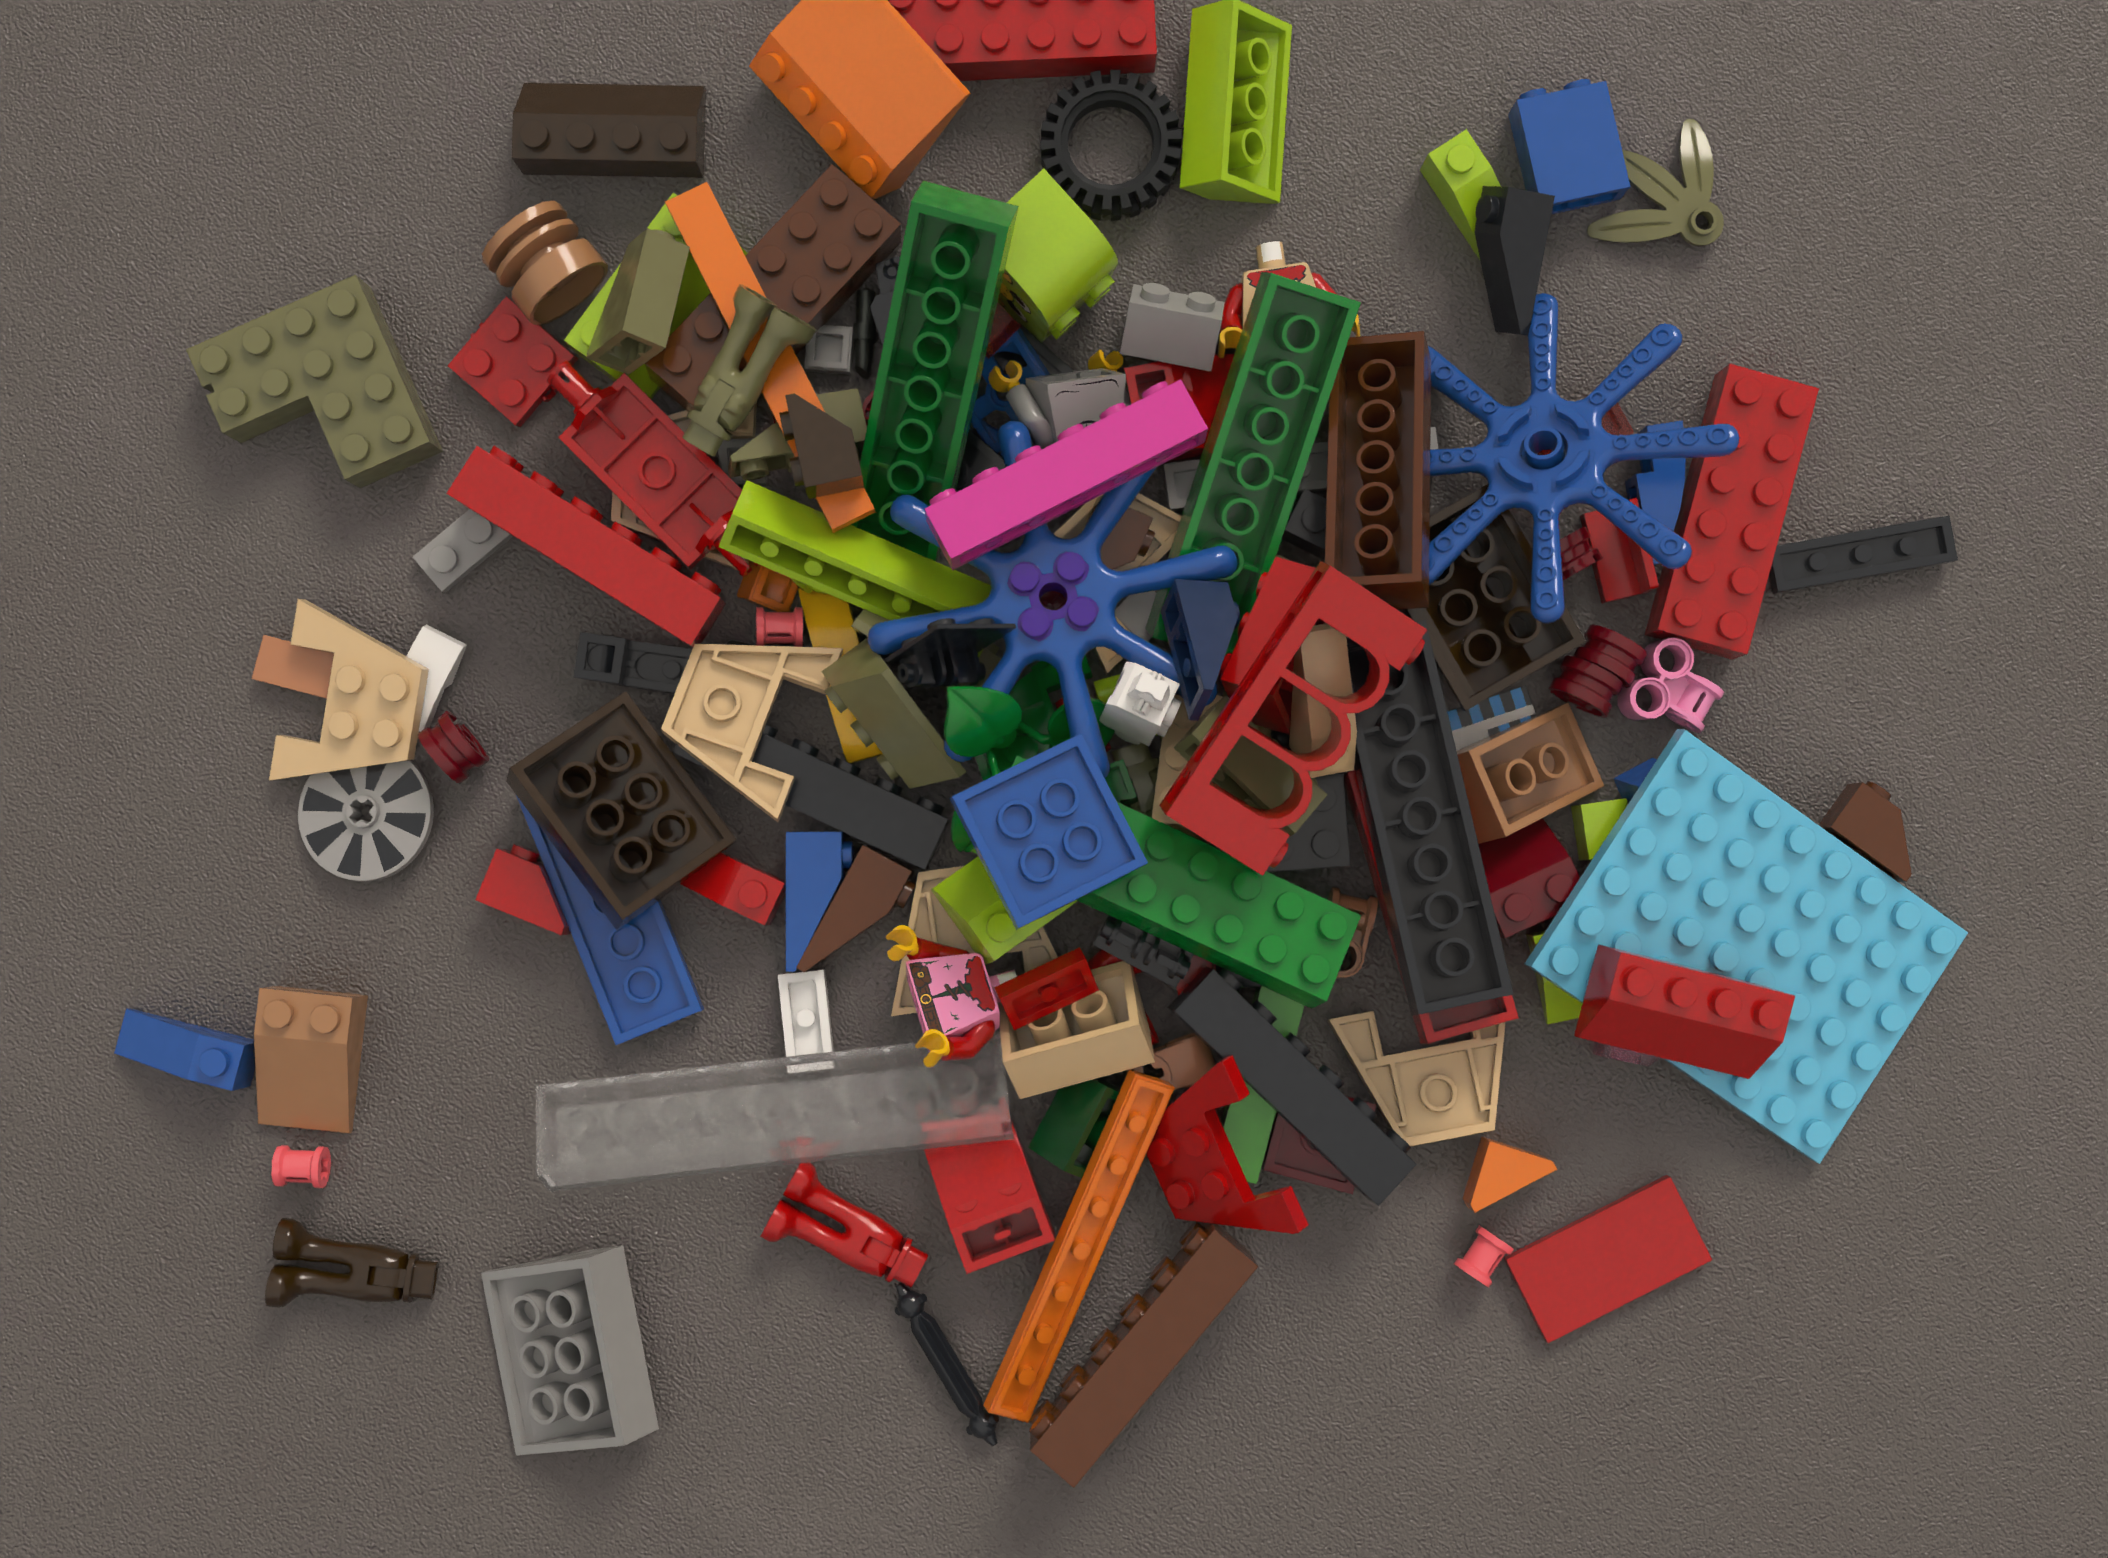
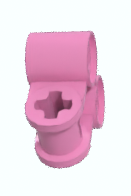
M1667 638L1647 645L1644 650L1647 651L1648 655L1643 665L1640 666L1648 678L1634 680L1631 687H1622L1617 697L1621 713L1634 721L1653 719L1665 714L1678 725L1690 731L1701 733L1705 727L1702 721L1713 702L1722 698L1724 691L1708 679L1690 672L1694 663V653L1690 645L1684 640ZM1663 648L1671 651L1674 656L1675 664L1670 672L1664 670L1659 663V655ZM1641 687L1646 688L1652 697L1651 706L1647 711H1643L1636 703V694Z

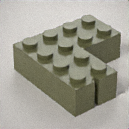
M356 274L186 349L202 387L212 392L206 395L222 433L239 443H243L315 411L344 479L358 488H363L443 452L371 287Z

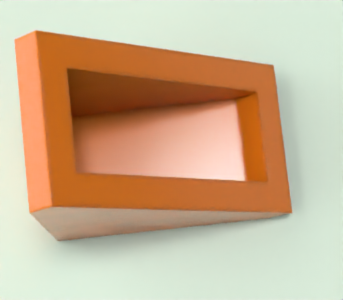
M1481 1136L1462 1199L1466 1206L1476 1213L1552 1173L1557 1168L1552 1160L1542 1155Z

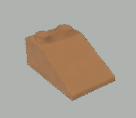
M1569 703L1557 706L1457 751L1478 844L1507 837L1604 787Z
M284 986L259 988L254 1029L258 1124L352 1133L368 995Z

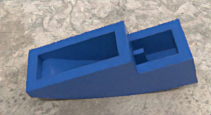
M1683 420L1646 426L1637 434L1684 428ZM1686 458L1640 460L1642 473L1635 474L1625 481L1628 500L1637 498L1640 509L1674 531L1683 496ZM1652 558L1654 566L1660 564L1654 558Z

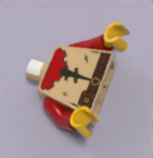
M1274 241L1258 245L1256 253L1259 269L1243 272L1240 284L1230 288L1226 297L1220 327L1218 357L1224 358L1225 349L1237 348L1261 272L1273 273L1334 294L1337 293L1320 274L1311 273L1307 263L1301 262L1286 265L1282 242ZM1358 314L1352 328L1356 337H1360Z

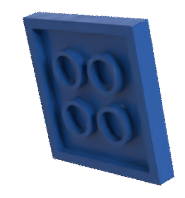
M1082 733L950 798L1016 930L1148 863Z

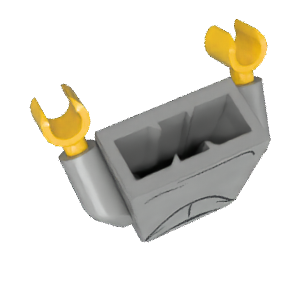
M1099 349L1088 360L1089 370L1025 378L1026 385L1019 383V379L1022 376V367L1016 361H1009L1005 366L1006 373L1010 379L1004 377L1000 368L996 365L988 377L989 384L993 389L1002 393L1008 392L1006 398L1019 421L1027 426L1034 444L1039 445L1041 449L1057 442L1058 435L1074 425L1082 424L1085 428L1101 420L1099 418L1100 414L1118 403H1125L1126 407L1131 405L1126 388V374L1117 372L1122 367L1124 359L1118 351H1112L1104 358V352Z

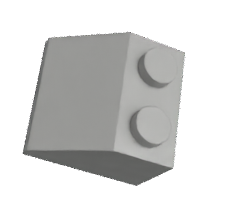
M1146 283L1143 286L1133 284L1120 354L1211 371L1225 302L1217 301L1212 295L1203 292H1192L1187 295L1171 292L1166 286L1157 283Z

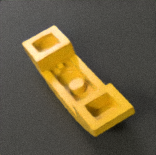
M801 588L798 589L812 647L843 648V656L860 643L858 634L852 627L855 620L850 603L829 594L815 591L807 593ZM826 695L846 761L851 764L883 754L874 742L868 747L865 746L850 726L857 720L852 712L847 708L840 713Z

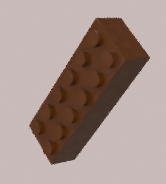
M831 164L745 257L766 298L774 302L777 308L795 315L818 331L876 270L875 264L885 260L901 243V223ZM711 293L668 337L666 348L645 363L650 379L688 412L696 410L694 402L698 394V387L721 350L729 332V328ZM806 344L791 346L797 355ZM744 357L742 358L739 365L740 372L743 371L747 365Z
M1424 331L1350 337L1329 396L1325 563L1340 571L1397 610L1429 608L1431 358Z
M1195 1221L1185 1231L1179 1240V1243L1183 1245L1182 1249L1172 1260L1166 1256L1160 1261L1149 1276L1153 1281L1151 1286L1142 1296L1136 1292L1129 1298L1119 1312L1123 1317L1121 1322L1112 1332L1105 1328L1098 1335L1089 1348L1093 1352L1090 1359L1083 1367L1075 1364L1059 1384L1063 1388L1060 1395L1053 1403L1046 1399L1030 1418L1029 1422L1033 1424L1029 1430L1030 1451L1073 1488L1258 1268L1251 1252L1218 1224L1203 1222L1201 1225Z

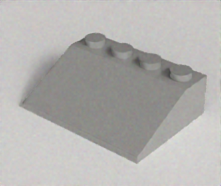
M623 1245L586 1250L481 1273L516 1456L625 1446L659 1430Z

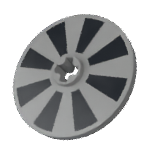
M412 760L310 775L302 790L298 807V824L301 838L312 858L325 870L338 877L363 882L390 877L407 867L419 855L426 844L434 817L433 796L430 786L423 772ZM361 804L373 805L369 811L373 817L370 822L358 820L362 815V811L359 809Z

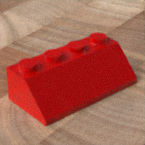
M1598 944L1574 1036L1750 1079L1783 1043L1795 995L1767 986Z

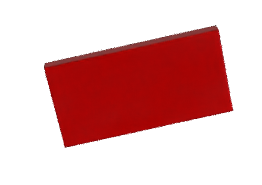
M1668 1175L1503 1257L1547 1343L1712 1261L1671 1177Z

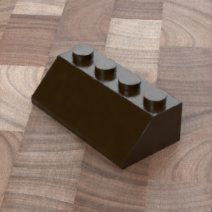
M524 83L513 111L512 160L523 175L704 178L705 86Z

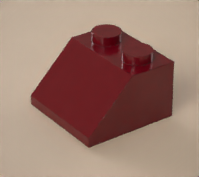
M1543 818L1507 837L1478 844L1500 938L1510 937L1555 916L1580 879L1571 857Z

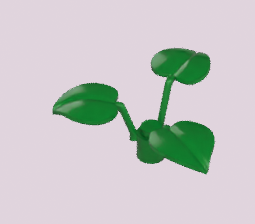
M952 686L947 688V713L944 724L945 741L951 751L960 756L975 757L986 753L991 776L1000 773L994 749H1002L1011 745L1016 738L1017 730H1021L1043 745L1050 744L1049 749L1070 739L1064 704L1050 717L1047 726L1049 734H1042L1024 723L1020 705L1012 696L1004 692L974 686ZM1091 698L1104 746H1106L1115 730L1099 721L1106 703ZM954 811L951 822L952 842L959 852H971L973 844L959 816Z

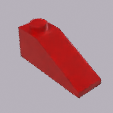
M724 852L720 853L681 883L682 886L764 926L772 924L786 894V881Z

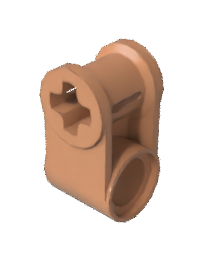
M1332 887L1328 896L1329 901L1361 915L1348 948L1352 955L1351 963L1345 970H1339L1337 978H1347L1355 975L1364 963L1369 936L1371 935L1377 914L1378 898L1370 896L1366 900L1341 894L1339 888Z
M1195 1033L1176 1038L1165 1043L1163 1046L1154 1048L1155 1063L1149 1064L1154 1069L1159 1068L1160 1073L1154 1077L1170 1082L1175 1087L1174 1090L1192 1086L1216 1065L1210 1048ZM1142 1066L1132 1069L1143 1073Z

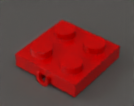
M506 296L485 322L479 324L480 328L470 335L469 341L448 364V367L515 426L521 428L542 401L549 402L558 392L547 383L549 374L554 370L563 378L564 374L557 366L564 361H569L573 366L579 358L541 325L530 323L515 302ZM551 389V392L546 396L545 394Z

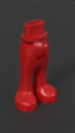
M802 1158L783 1196L829 1216L842 1224L846 1231H836L780 1198L760 1237L774 1243L788 1236L800 1238L819 1247L856 1270L882 1277L885 1274V1281L891 1283L895 1279L911 1288L924 1266L928 1254L911 1246L913 1239L909 1237L903 1238L904 1236L882 1218L844 1200L823 1186L818 1179L815 1166Z

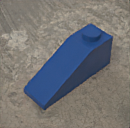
M786 832V972L799 970L796 967L845 878V869H850L854 862L853 841H845V832Z
M131 1008L125 1011L114 1054L190 1081L230 1091L251 1086L255 1072L254 1039Z

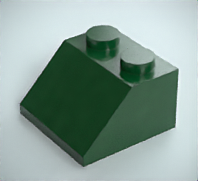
M1101 1078L1060 1088L1028 1148L1061 1170L1082 1178L1120 1092V1088Z

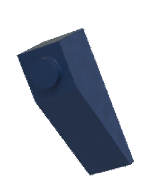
M1175 579L1162 606L1161 615L1188 719L1198 721L1214 689L1233 631L1238 626L1240 611L1238 604L1233 602L1228 582Z

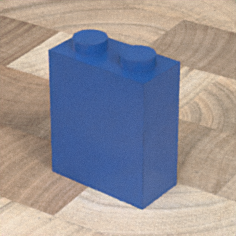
M1590 79L1576 80L1563 87L1564 90L1547 93L1544 88L1530 90L1519 96V99L1516 100L1508 114L1525 190L1555 196L1552 214L1620 200L1631 187L1606 81L1591 84Z

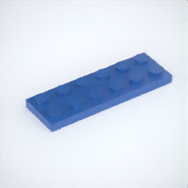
M517 797L615 1045L704 1010L661 900L616 930Z

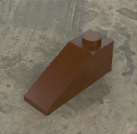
M862 845L796 968L803 972L809 971L893 912L896 905L904 908L916 887V883L910 881L914 871L870 847Z

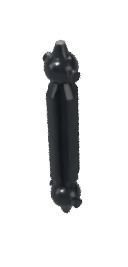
M903 1283L896 1286L898 1301L895 1313L898 1316L902 1315L910 1319L913 1335L958 1410L970 1418L969 1426L966 1427L967 1433L984 1439L991 1446L996 1445L998 1442L995 1430L999 1417L983 1410V1401L980 1393L935 1318L924 1311L927 1296L924 1293L920 1294L910 1290Z

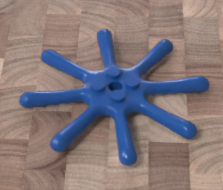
M1541 293L1537 294L1528 333L1531 394L1520 405L1511 407L1498 403L1439 352L1428 346L1431 358V387L1482 421L1488 430L1484 441L1474 447L1430 449V476L1476 473L1486 478L1488 489L1478 501L1429 542V585L1443 574L1499 514L1513 508L1525 509L1533 517L1530 610L1532 616L1537 621L1549 624L1559 620L1565 609L1559 532V515L1565 508L1578 503L1592 506L1662 566L1668 569H1679L1686 565L1691 558V545L1677 533L1608 487L1604 482L1603 474L1609 466L1620 461L1727 456L1735 451L1740 438L1738 431L1730 424H1715L1630 435H1612L1606 432L1601 423L1604 415L1678 350L1682 343V334L1672 324H1659L1590 395L1582 400L1567 401L1561 398L1556 391L1558 302L1554 296ZM1542 450H1552V451H1553V452H1551V453H1549V454H1547V455H1537V454H1536V453H1538L1539 451H1542Z

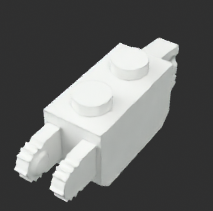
M1126 661L1099 721L1115 730L1114 733L1127 742L1137 745L1141 742L1150 746L1156 734L1165 737L1168 728L1177 714L1182 701L1174 698V695L1180 684L1164 677L1160 673L1158 674L1156 671L1147 669L1137 663Z

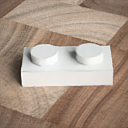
M825 969L779 974L778 983L787 1067L834 1062L835 1056Z

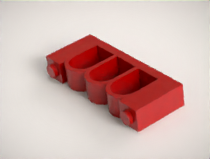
M1320 561L1159 806L1165 815L1262 876L1269 866L1275 868L1285 856L1289 846L1286 841L1290 835L1283 827L1296 822L1307 811L1312 799V780L1308 771H1320L1330 767L1345 754L1351 740V724L1347 713H1360L1367 710L1383 697L1389 683V665L1400 671L1405 663L1407 665L1413 663L1424 647L1425 640L1422 637L1427 629L1340 571ZM1318 619L1357 643L1365 651L1369 660V675L1365 684L1357 692L1348 696H1332L1286 668ZM1280 677L1322 703L1329 711L1331 716V732L1327 741L1320 748L1312 752L1296 753L1288 750L1249 725ZM1241 735L1290 765L1294 774V787L1290 796L1281 805L1272 809L1252 807L1211 781Z

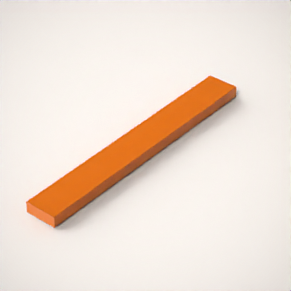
M705 182L665 201V204L685 244L690 247L689 252L730 330L735 316L733 297L739 284L756 291L764 297L766 296L710 186ZM767 321L760 326V330L745 351L743 357L746 363L749 362ZM789 345L776 360L761 391L783 436L784 432L779 413L788 411L785 395L795 393L824 411L792 346ZM795 439L786 441L794 457H797L798 452ZM864 487L816 497L833 533L875 513V508Z
M1129 1069L983 1404L988 1413L1029 1423L1175 1089L1170 1082Z

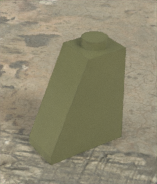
M648 228L628 244L586 356L587 359L629 375L666 348L689 253V246L676 241L671 234L665 231Z

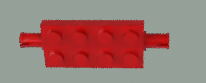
M569 361L560 363L557 368L570 381L566 383L553 370L547 378V383L553 386L575 408L573 412L576 416L572 424L558 438L690 570L711 550L717 549L739 571L742 577L750 574L753 569L742 557L719 548L742 489L705 452L684 440L682 437L685 432L625 373L607 388H594L572 367Z

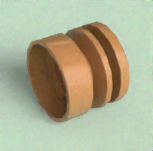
M555 200L541 202L513 217L495 233L482 253L483 263L490 271L496 273L497 281L504 287H514L512 290V300L529 322L535 325L549 323L577 307L596 290L608 272V264L593 245L584 238L576 239L578 237V226L574 221L569 218L567 219V212Z

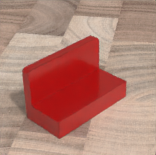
M1637 498L1629 499L1630 502L1639 507ZM1598 511L1584 513L1580 516L1582 527L1585 526L1590 534L1588 539L1590 546L1598 548L1603 557L1592 564L1602 604L1646 594L1659 587L1653 559L1647 552Z
M1080 947L994 987L1014 1031L1099 991Z

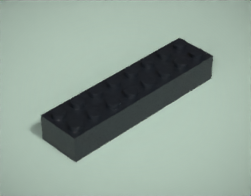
M1426 620L1417 621L1418 624L1427 629L1422 637L1425 640V644L1419 656L1410 665L1405 663L1400 671L1389 665V683L1383 697L1373 707L1360 713H1355L1357 738L1354 768L1411 1016L1513 995ZM1346 637L1352 692L1355 693L1365 684L1369 675V660L1365 651L1357 643Z

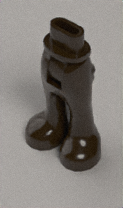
M282 1218L278 1223L272 1249L273 1257L276 1260L329 1262L348 1266L350 1272L336 1273L278 1263L271 1269L265 1290L266 1306L284 1307L303 1294H325L366 1302H393L401 1300L403 1296V1302L407 1303L412 1302L413 1297L431 1300L434 1297L439 1268L438 1262L419 1260L418 1253H412L408 1258V1254L386 1246L342 1242L314 1236L300 1222L294 1219Z

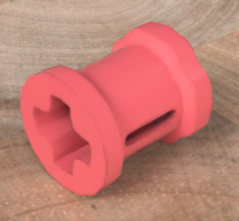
M756 607V645L793 644L794 647H803L802 607H795L793 612H765L763 607Z
M288 1145L277 1146L272 1159L271 1172L274 1186H284L291 1182L312 1183L314 1188H324L329 1180L331 1169V1155L328 1147L318 1146L315 1151L291 1150Z
M1479 1225L1476 1229L1477 1238L1463 1259L1457 1258L1454 1264L1489 1288L1492 1283L1490 1276L1504 1255H1510L1514 1248Z

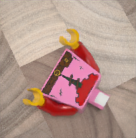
M905 925L895 927L886 935V939L896 941L899 945H894L887 951V954L892 961H899L906 955L910 959V961L905 962L907 982L923 1032V1036L915 1044V1047L917 1049L920 1047L927 1048L929 1052L923 1059L924 1065L931 1068L940 1059L948 1061L974 1058L993 1038L994 1032L1000 1026V1011L997 1003L1001 1001L994 987L1017 977L1015 970L989 976L981 954L969 953L967 950L918 938L914 931Z

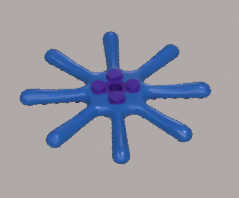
M1009 421L999 428L997 439L1005 467L1016 463L1015 457L1018 454L1033 447L1031 436L1027 426L1019 421ZM1154 468L1104 493L1083 531L1078 536L1071 539L1059 538L1050 531L1048 524L1045 523L1025 533L1022 545L1018 549L1007 553L992 550L968 562V564L983 571L991 582L990 594L983 602L972 606L877 623L868 632V644L874 653L879 655L891 654L902 648L901 643L903 641L920 636L928 630L927 625L931 622L946 618L955 619L956 624H969L984 618L994 619L995 624H1015L1016 628L1003 636L1005 642L1003 657L982 687L1001 691L1009 695L1028 664L1035 661L1050 663L1056 669L1059 676L1070 738L1082 733L1104 778H1106L1110 772V764L1082 670L1084 656L1091 649L1105 647L1129 662L1137 663L1179 683L1172 655L1124 629L1115 618L1116 606L1122 598L1128 595L1171 588L1175 579L1210 581L1231 576L1236 571L1238 565L1237 557L1231 548L1215 546L1126 571L1109 569L1101 559L1103 543L1156 469ZM908 494L896 498L890 508L891 519L899 526L940 548L926 522L924 508L928 507V505ZM1057 591L1065 597L1066 603L1058 610H1049L1042 606L1040 598L1046 592ZM1215 683L1206 706L1211 704L1218 693L1217 683ZM1179 685L1176 694L1183 698L1181 688ZM944 741V750L951 759L965 762L972 758L955 754L951 751L946 741Z

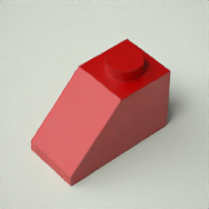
M513 844L511 851L497 848L475 900L556 934L569 935L571 933L544 864L537 862L539 853L517 844Z

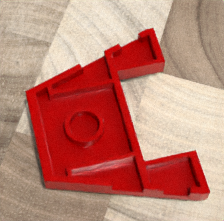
M1233 1055L1227 1056L1214 1065L1165 1109L1146 1155L1175 1219L1289 1234L1299 1233L1309 1224L1292 1186L1253 1195L1215 1111V1108L1239 1102L1250 1094Z

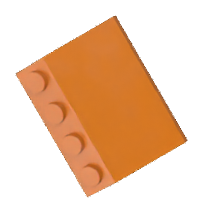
M801 0L769 34L749 65L754 73L848 178L873 200L902 187L971 94L888 0Z

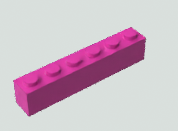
M1180 379L1170 385L1166 381L1157 383L1142 393L1143 399L1127 407L1125 403L1113 405L1100 414L1099 418L1101 420L1085 428L1082 424L1074 425L1060 433L1057 437V442L1043 449L1036 445L1024 450L1015 457L1016 463L1000 471L997 467L986 469L972 479V485L958 492L954 488L947 489L934 496L929 501L931 505L924 508L926 522L951 569L954 570L1205 443L1208 427L1182 380Z

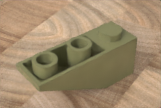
M858 388L816 394L828 415L852 429L858 459L860 460L867 425ZM777 422L730 455L729 478L741 476L744 480H756L767 476L769 471L787 469L788 472L792 473L789 458H793L794 455Z

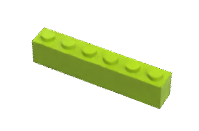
M748 480L745 482L719 544L721 549L888 620L977 605L983 602L991 591V585L957 570H952L950 567L855 526L849 525L833 533L822 512ZM983 650L978 652V657H980Z

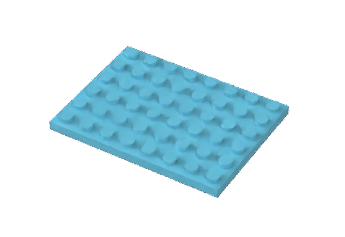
M1677 729L1524 964L1582 1004L1598 944L1767 986L1795 995L1783 1043L1750 1079L1668 1059L1664 1060L1795 1150L1820 1164L1968 932L1687 730Z

